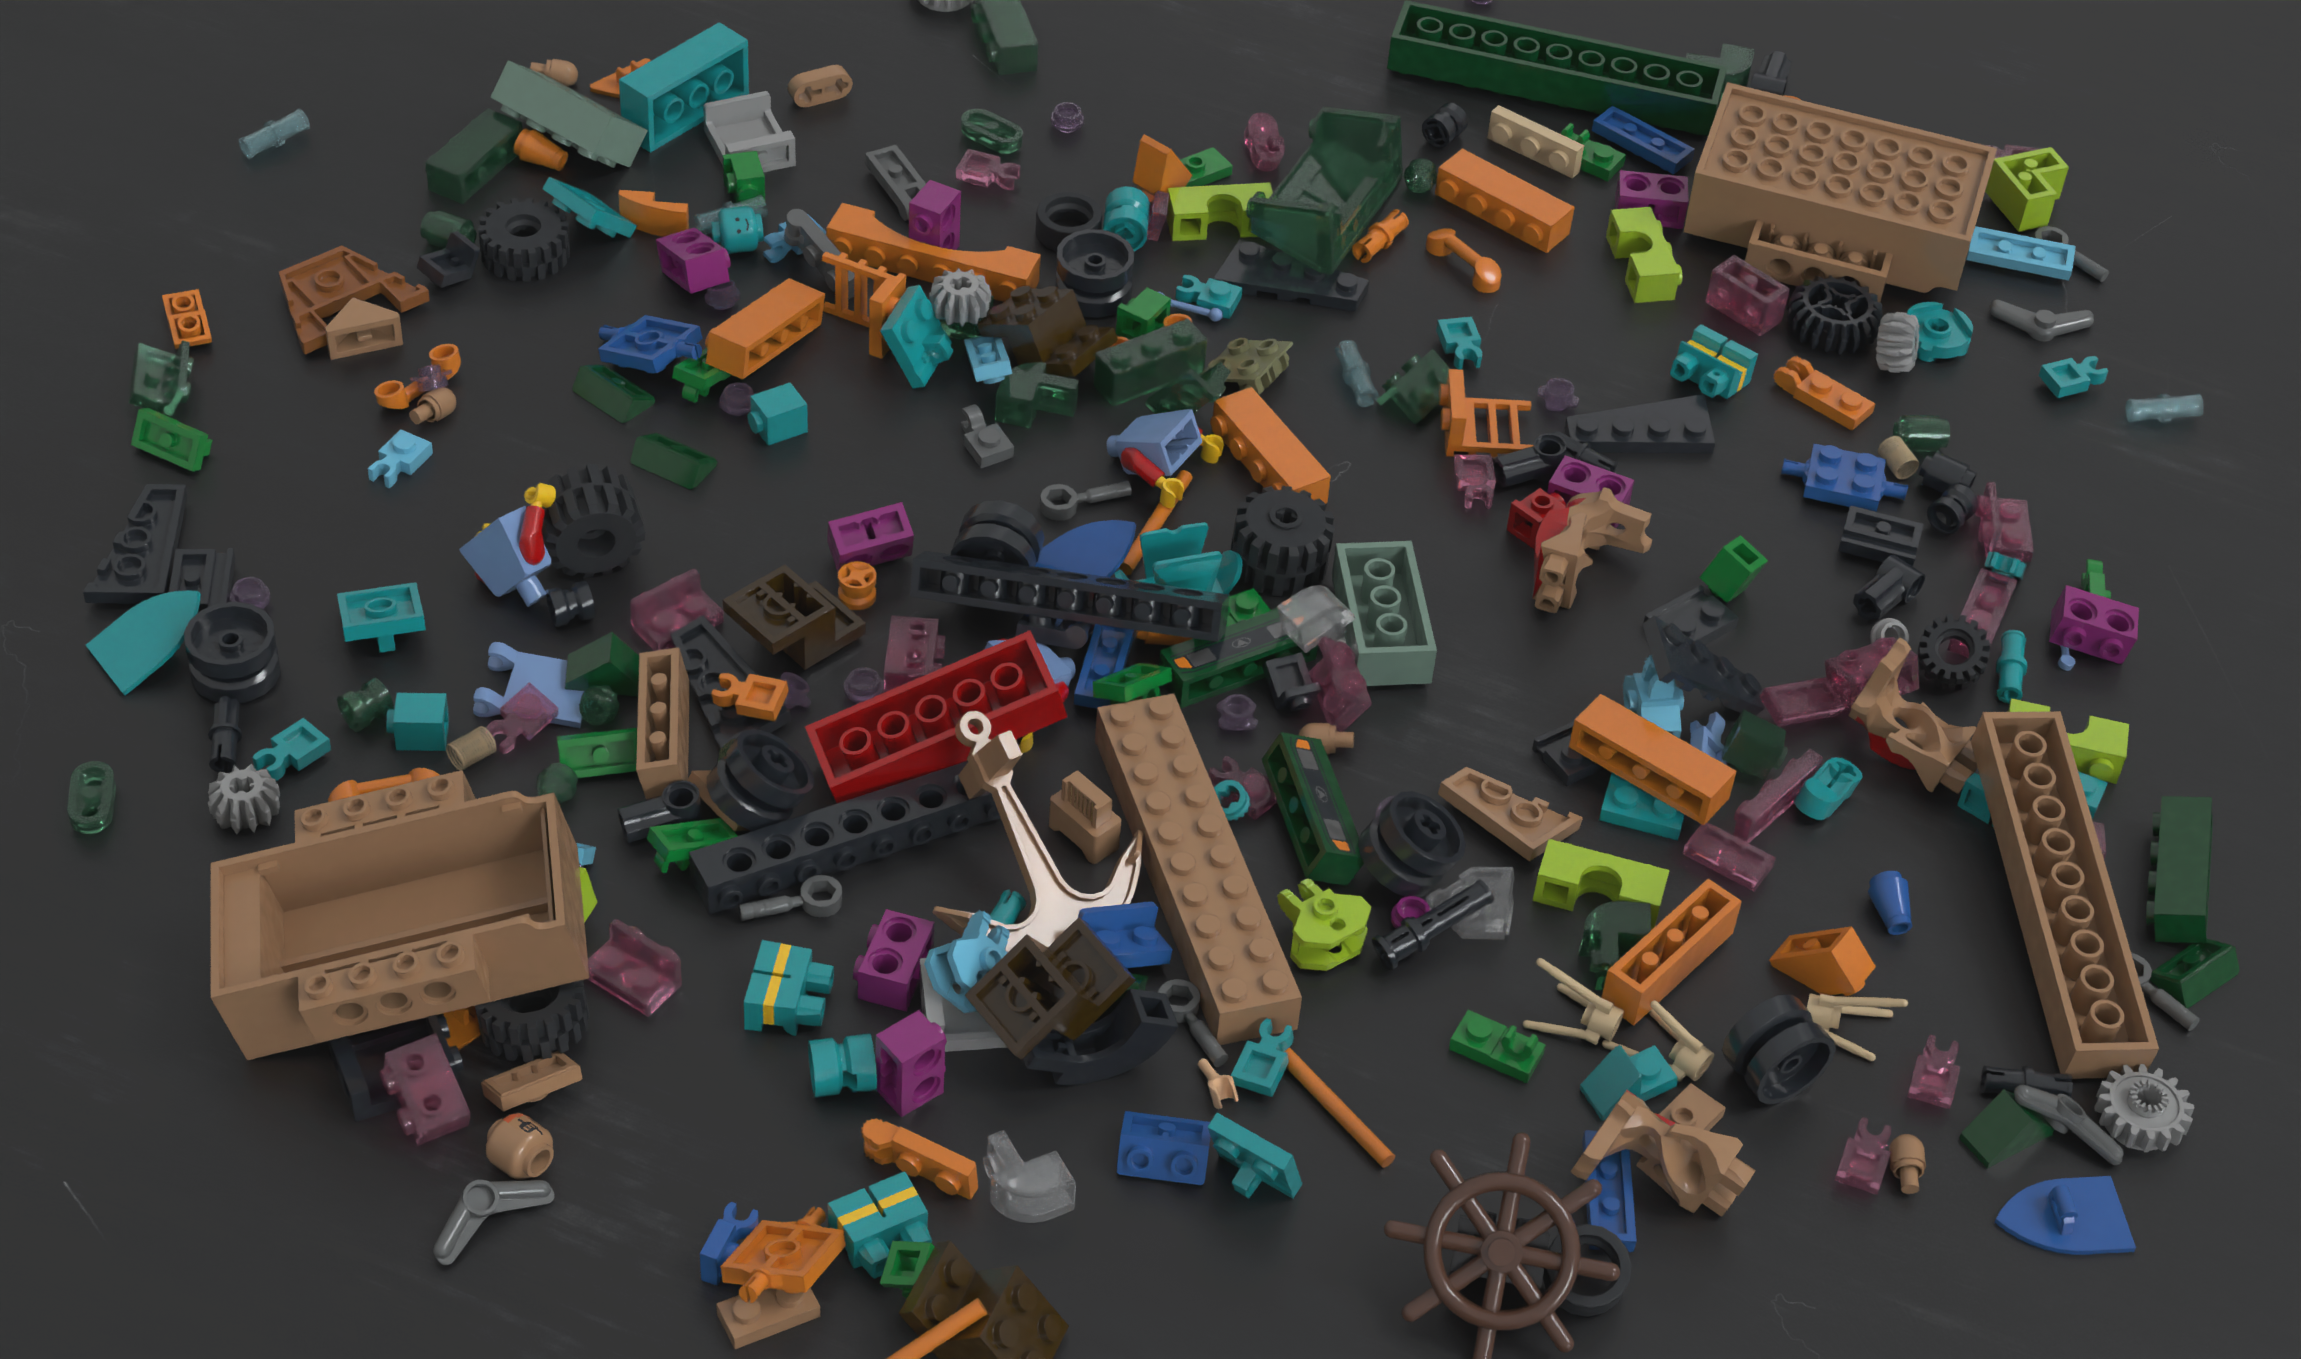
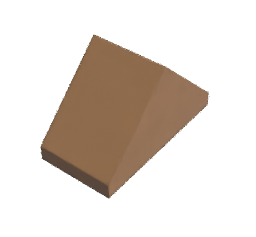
M352 298L325 327L331 360L403 345L398 312L356 298Z

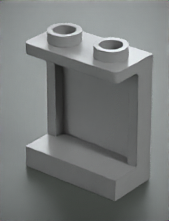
M768 91L709 102L703 105L704 132L722 165V155L757 151L763 172L796 166L795 137L791 130L782 132L771 112V97Z
M921 958L919 989L922 1014L931 1023H937L943 1030L947 1040L945 1052L1007 1048L979 1012L963 1013L933 989L924 965L926 958ZM953 983L954 991L959 994L961 991L960 985Z

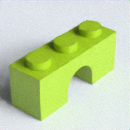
M1270 183L1168 188L1166 218L1172 241L1206 240L1208 224L1215 221H1225L1235 225L1239 231L1240 238L1275 235L1277 206Z
M1651 207L1611 210L1606 238L1615 259L1629 258L1625 282L1634 303L1675 300L1677 286L1682 283V269L1679 264H1676L1672 256V246L1670 242H1666L1663 236L1662 224L1660 220H1656Z
M2011 698L2007 712H2050V707ZM2089 716L2083 732L2077 734L2067 733L2078 771L2105 782L2117 784L2127 756L2129 724Z
M1548 839L1537 876L1533 901L1573 911L1577 898L1582 894L1588 892L1601 893L1609 897L1615 904L1616 911L1613 922L1650 932L1656 925L1669 870Z

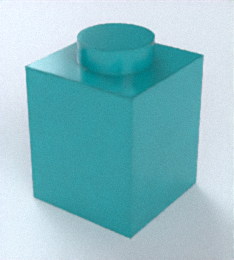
M791 382L750 396L751 412L747 415L750 428L755 434L759 433L768 446L808 432L807 403Z
M397 693L395 709H388L387 733L394 734L396 750L446 751L449 728L446 693Z

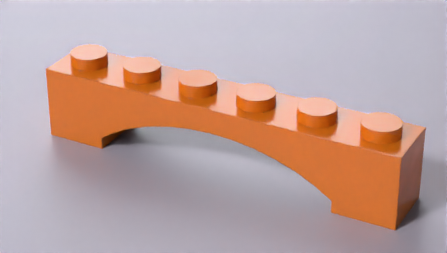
M845 203L840 205L826 227V236L840 252L848 254V260L858 263L860 259L868 261V266L874 268L883 266L889 272L903 273L908 277L931 283L934 282V277L942 276L944 270L956 272L957 268H959L962 272H967L973 269L975 275L985 276V282L990 285L991 298L1003 302L1011 297L1010 293L1019 287L1030 286L1031 289H1036L1040 280L1041 254L1010 246L1000 251L975 252L953 250L925 244L888 228L875 218V211Z

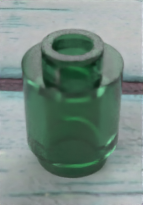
M441 210L436 212L429 211L421 223V237L427 239L429 244L446 249L451 232H460L474 244L477 237V232L471 220Z
M1902 415L1899 422H1895L1893 426V436H1899L1910 451L1937 452L1940 448H1946L1949 444L1950 425L1947 419H1940L1938 415Z

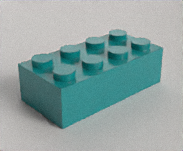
M719 22L619 79L621 116L648 130L640 147L651 153L704 121L703 105L705 103L749 94L748 40Z

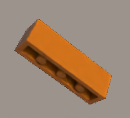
M1461 149L1439 166L1435 189L1437 196L1537 249L1548 253L1570 234L1574 206L1482 158Z
M788 278L709 331L705 341L707 348L706 364L740 379L746 378L821 325L825 293Z
M1252 387L1214 400L1213 417L1210 420L1213 433L1223 439L1224 443L1231 449L1233 456L1245 465L1256 482L1260 483L1264 488L1272 486L1274 490H1281L1282 486L1292 487V491L1298 493L1301 490H1305L1311 493V499H1321L1327 504L1330 474Z
M1600 694L1574 720L1569 748L1700 824L1705 825L1730 798L1736 770L1610 698Z
M1707 879L1608 969L1601 998L1614 1003L1613 1006L1624 1010L1623 1018L1632 1025L1638 1023L1652 1009L1650 1006L1651 1001L1655 1000L1659 1003L1733 934L1742 901L1710 879Z

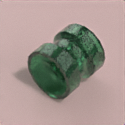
M372 678L363 683L359 691H348L337 698L338 708L343 719L356 732L370 726L371 720L375 717L379 719L387 717L388 709H394V703L388 690L377 678Z

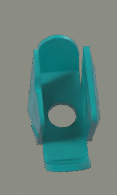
M1205 522L1181 525L1175 530L1164 528L1149 531L1140 535L1146 579L1135 581L1229 594L1241 576L1242 558L1239 553L1232 550H1227L1222 554L1219 551L1201 554L1209 529L1208 524ZM1121 569L1115 572L1116 578L1129 580Z

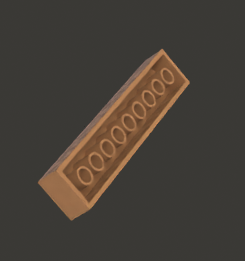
M1168 694L1097 707L1096 745L1133 837L1138 829L1143 831L1141 858L1189 979L1199 990V1004L1210 1031L1218 1043L1224 1045L1260 1037L1259 1028L1266 1018L1272 1021L1273 1030L1270 1035L1284 1032L1286 1025L1292 1026V1030H1297L1302 1001L1301 993L1175 695Z
M2061 711L1983 712L1972 737L1971 745L2060 1074H2071L2072 1079L2107 1078L2112 1070L2120 1074L2123 1065H2128L2133 1072H2137L2140 1064H2145L2148 1071L2159 1047Z

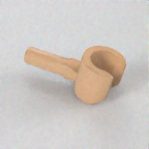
M1207 1059L1199 1060L1198 1067L1208 1079L1213 1106L1221 1109V1100L1225 1098H1233L1235 1102H1238L1239 1099L1233 1077L1230 1075H1219Z

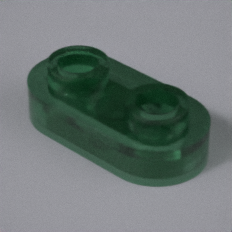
M975 108L963 113L961 117V132L967 138L1000 154H1011L1022 147L1023 130L1019 125L985 109Z
M100 761L86 762L78 766L71 775L67 811L72 828L79 833H98L106 829L112 822L116 782L113 770L108 764Z

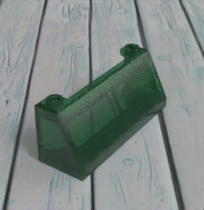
M1323 106L1316 118H1312L1309 124L1308 134L1309 138L1313 139V142L1268 199L1264 192L1258 191L1248 200L1246 214L1251 219V233L1320 273L1333 274L1403 177L1400 115Z

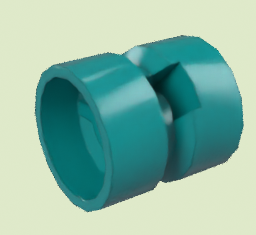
M1124 186L1116 188L1106 198L1103 230L1120 235L1130 243L1134 251L1141 248L1147 240L1150 201L1147 195L1137 188Z
M870 1033L845 1036L843 1042L839 1044L833 1038L808 1040L809 1069L814 1097L839 1095L843 1087H848L852 1093L876 1090V1062Z

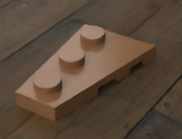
M1468 767L1458 771L1440 784L1438 795L1529 862L1545 852L1548 839L1561 842L1578 831L1583 817L1569 812L1567 817L1549 810V802L1535 797L1531 802L1512 794L1513 790L1510 785Z

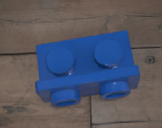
M1154 902L1082 908L1079 911L1078 917L1092 928L1125 968L1170 964L1173 949L1155 928L1158 907Z
M1125 1111L1120 1135L1117 1173L1126 1176L1203 1185L1205 1183L1211 1139L1208 1130L1210 1122Z

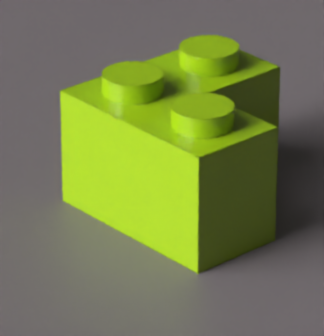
M2052 147L1995 158L1985 192L2018 232L2048 226L2055 200L2060 198L2069 166Z

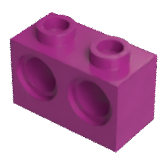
M1619 171L1615 192V209L1651 207L1656 220H1660L1662 227L1683 229L1689 203L1688 177Z
M929 180L909 202V238L925 244L957 250L960 244L961 191Z
M695 227L656 239L662 272L690 294L730 281L727 268L731 266L727 250Z
M1565 455L1549 481L1547 493H1558L1567 505L1568 501L1577 494L1599 492L1605 487L1611 489L1618 501L1629 505L1634 480ZM1619 523L1611 524L1614 528H1617Z
M902 502L828 522L827 543L837 572L843 565L849 562L859 561L874 566L912 555L914 534Z
M2066 585L2051 612L2049 642L2122 665L2137 641L2139 608Z
M886 909L880 924H873L870 929L866 955H859L855 962L853 980L858 981V999L907 1012L919 984L920 959L927 958L929 950L934 949L935 922Z
M919 1010L876 1034V1090L900 1117L905 1116L944 1093L946 1036L937 1023H931Z

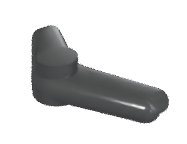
M1998 299L1993 300L1989 306L1990 314L1993 317L2027 332L2033 339L2043 342L2051 341L2055 336L2088 328L2094 323V315L2090 310L2054 314L2049 310H2039L2035 313Z
M2019 1085L2015 1088L2014 1097L2019 1105L2044 1115L2047 1122L2060 1133L2066 1134L2070 1129L2110 1164L2119 1165L2122 1163L2123 1149L2089 1118L2083 1108L2072 1098L2064 1094H2058L2057 1096L2027 1085Z
M475 1180L469 1183L434 1245L433 1253L439 1263L442 1265L453 1263L489 1215L551 1203L554 1199V1192L550 1184L544 1180L490 1182L487 1180Z

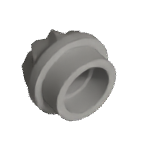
M1893 618L1878 621L1873 626L1869 635L1873 649L1882 656L1888 654L1899 637L1907 641V643L1909 641L1906 627L1900 621Z

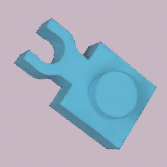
M400 429L378 451L379 460L368 468L369 480L374 482L378 476L384 475L385 487L390 489L396 483L397 475L400 472L412 475L433 454L432 442Z

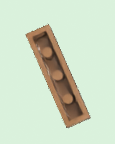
M679 647L639 653L636 771L647 800L661 796L664 789L670 783L688 780L689 678Z

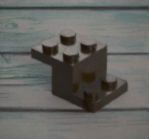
M1030 286L1019 287L1010 293V298L1002 304L992 307L988 311V315L977 323L981 337L1008 338L1022 375L1075 377L1118 341L1114 327L1086 325L1073 289H1057L1055 286L1043 289H1031Z
M785 564L723 599V611L773 655L783 650L804 670L866 634V623L816 580L810 584L806 583Z
M1078 917L1049 947L1026 934L965 996L1016 1057L1023 1059L1053 1029L1075 1041L1136 979L1092 928Z
M950 1240L937 1242L900 1310V1316L918 1336H921L976 1298L981 1301L988 1313L932 1350L937 1358L1053 1359L1069 1325L1019 1266L1013 1265L976 1271Z

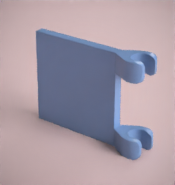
M501 642L491 643L488 650V655L490 656L488 668L498 672L513 670L504 697L489 688L480 687L476 689L473 696L475 702L473 713L476 716L490 717L502 714L580 728L590 692L565 689L567 660L518 652Z

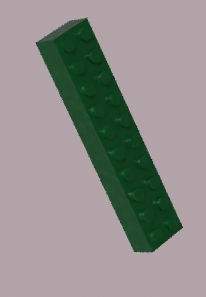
M1405 0L1391 36L1387 69L1398 71L1402 74L1427 77L1435 81L1461 84L1468 88L1475 87L1494 91L1497 94L1523 97L1530 101H1542L1564 108L1585 110L1597 115H1601L1611 106H1614L1647 124L1656 125L1659 128H1670L1693 135L1708 136L1719 107L1727 66Z

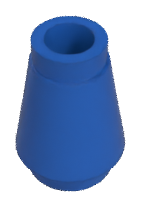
M1885 871L1873 876L1869 881L1868 895L1887 927L1888 933L1900 935L1908 932L1913 926L1911 922L1908 881L1902 878L1901 873L1898 871Z

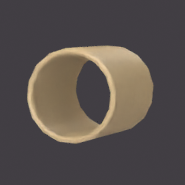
M1899 436L1885 439L1878 448V455L1886 459V465L1898 479H1906L1917 471L1919 461Z
M479 726L446 746L447 755L458 770H465V768L472 766V764L495 753L497 749L493 736L483 726Z

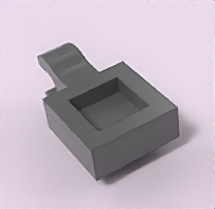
M976 404L962 408V413L967 418L966 421L961 422V427L966 433L964 434L963 445L980 468L1014 457V446L997 423L986 426L983 414Z

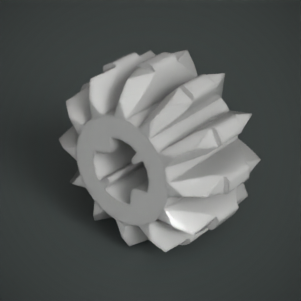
M957 268L956 272L944 270L942 276L934 277L929 300L932 303L936 319H946L947 325L954 322L960 323L963 327L965 322L977 324L979 318L986 317L989 310V302H991L990 285L985 282V276L975 275L973 269L962 272Z
M1896 312L1887 313L1882 317L1878 327L1876 360L1880 370H1888L1892 373L1909 372L1915 366L1920 336V325L1916 315Z
M251 763L246 769L239 770L234 765L231 773L218 772L217 781L209 784V812L212 814L213 819H217L221 829L232 827L235 833L238 834L243 828H250L255 833L258 824L270 826L271 816L279 814V786L276 784V780L271 778L267 769L256 771Z

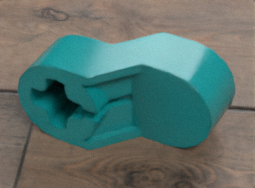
M1831 758L1822 765L1812 778L1804 783L1794 799V803L1808 817L1824 820L1830 817L1840 804L1852 795L1863 777L1862 773L1854 764L1843 758Z

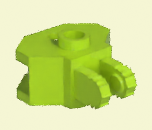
M1309 878L1301 881L1298 885L1299 894L1303 898V902L1290 889L1279 892L1280 894L1277 897L1280 909L1285 912L1286 916L1293 923L1290 958L1299 968L1328 971L1361 954L1368 932L1366 924L1371 913V906L1362 896L1334 894L1330 888L1322 891ZM1336 946L1341 949L1338 953L1329 952L1330 949Z

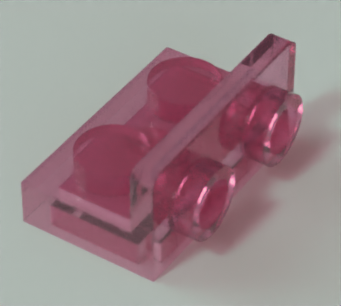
M1987 482L1984 494L1977 496L1979 507L1975 513L1976 517H1981L1978 539L1979 542H1984L1986 558L1989 551H1995L2010 558L2031 562L2034 548L2027 500L1997 498L1995 482Z
M691 569L679 576H675L671 580L641 593L630 602L632 628L654 651L673 648L670 634L703 615L713 626L724 622L723 610L701 589L700 573L696 569Z
M1323 636L1318 641L1324 658L1309 671L1312 683L1320 682L1322 690L1317 695L1327 723L1336 725L1337 731L1343 732L1372 705V702L1366 690L1367 683L1356 665L1354 651L1344 642H1335Z
M614 919L609 924L610 939L588 959V980L649 1017L682 986L681 960L671 948L660 946L647 938L637 927L628 926L620 920Z

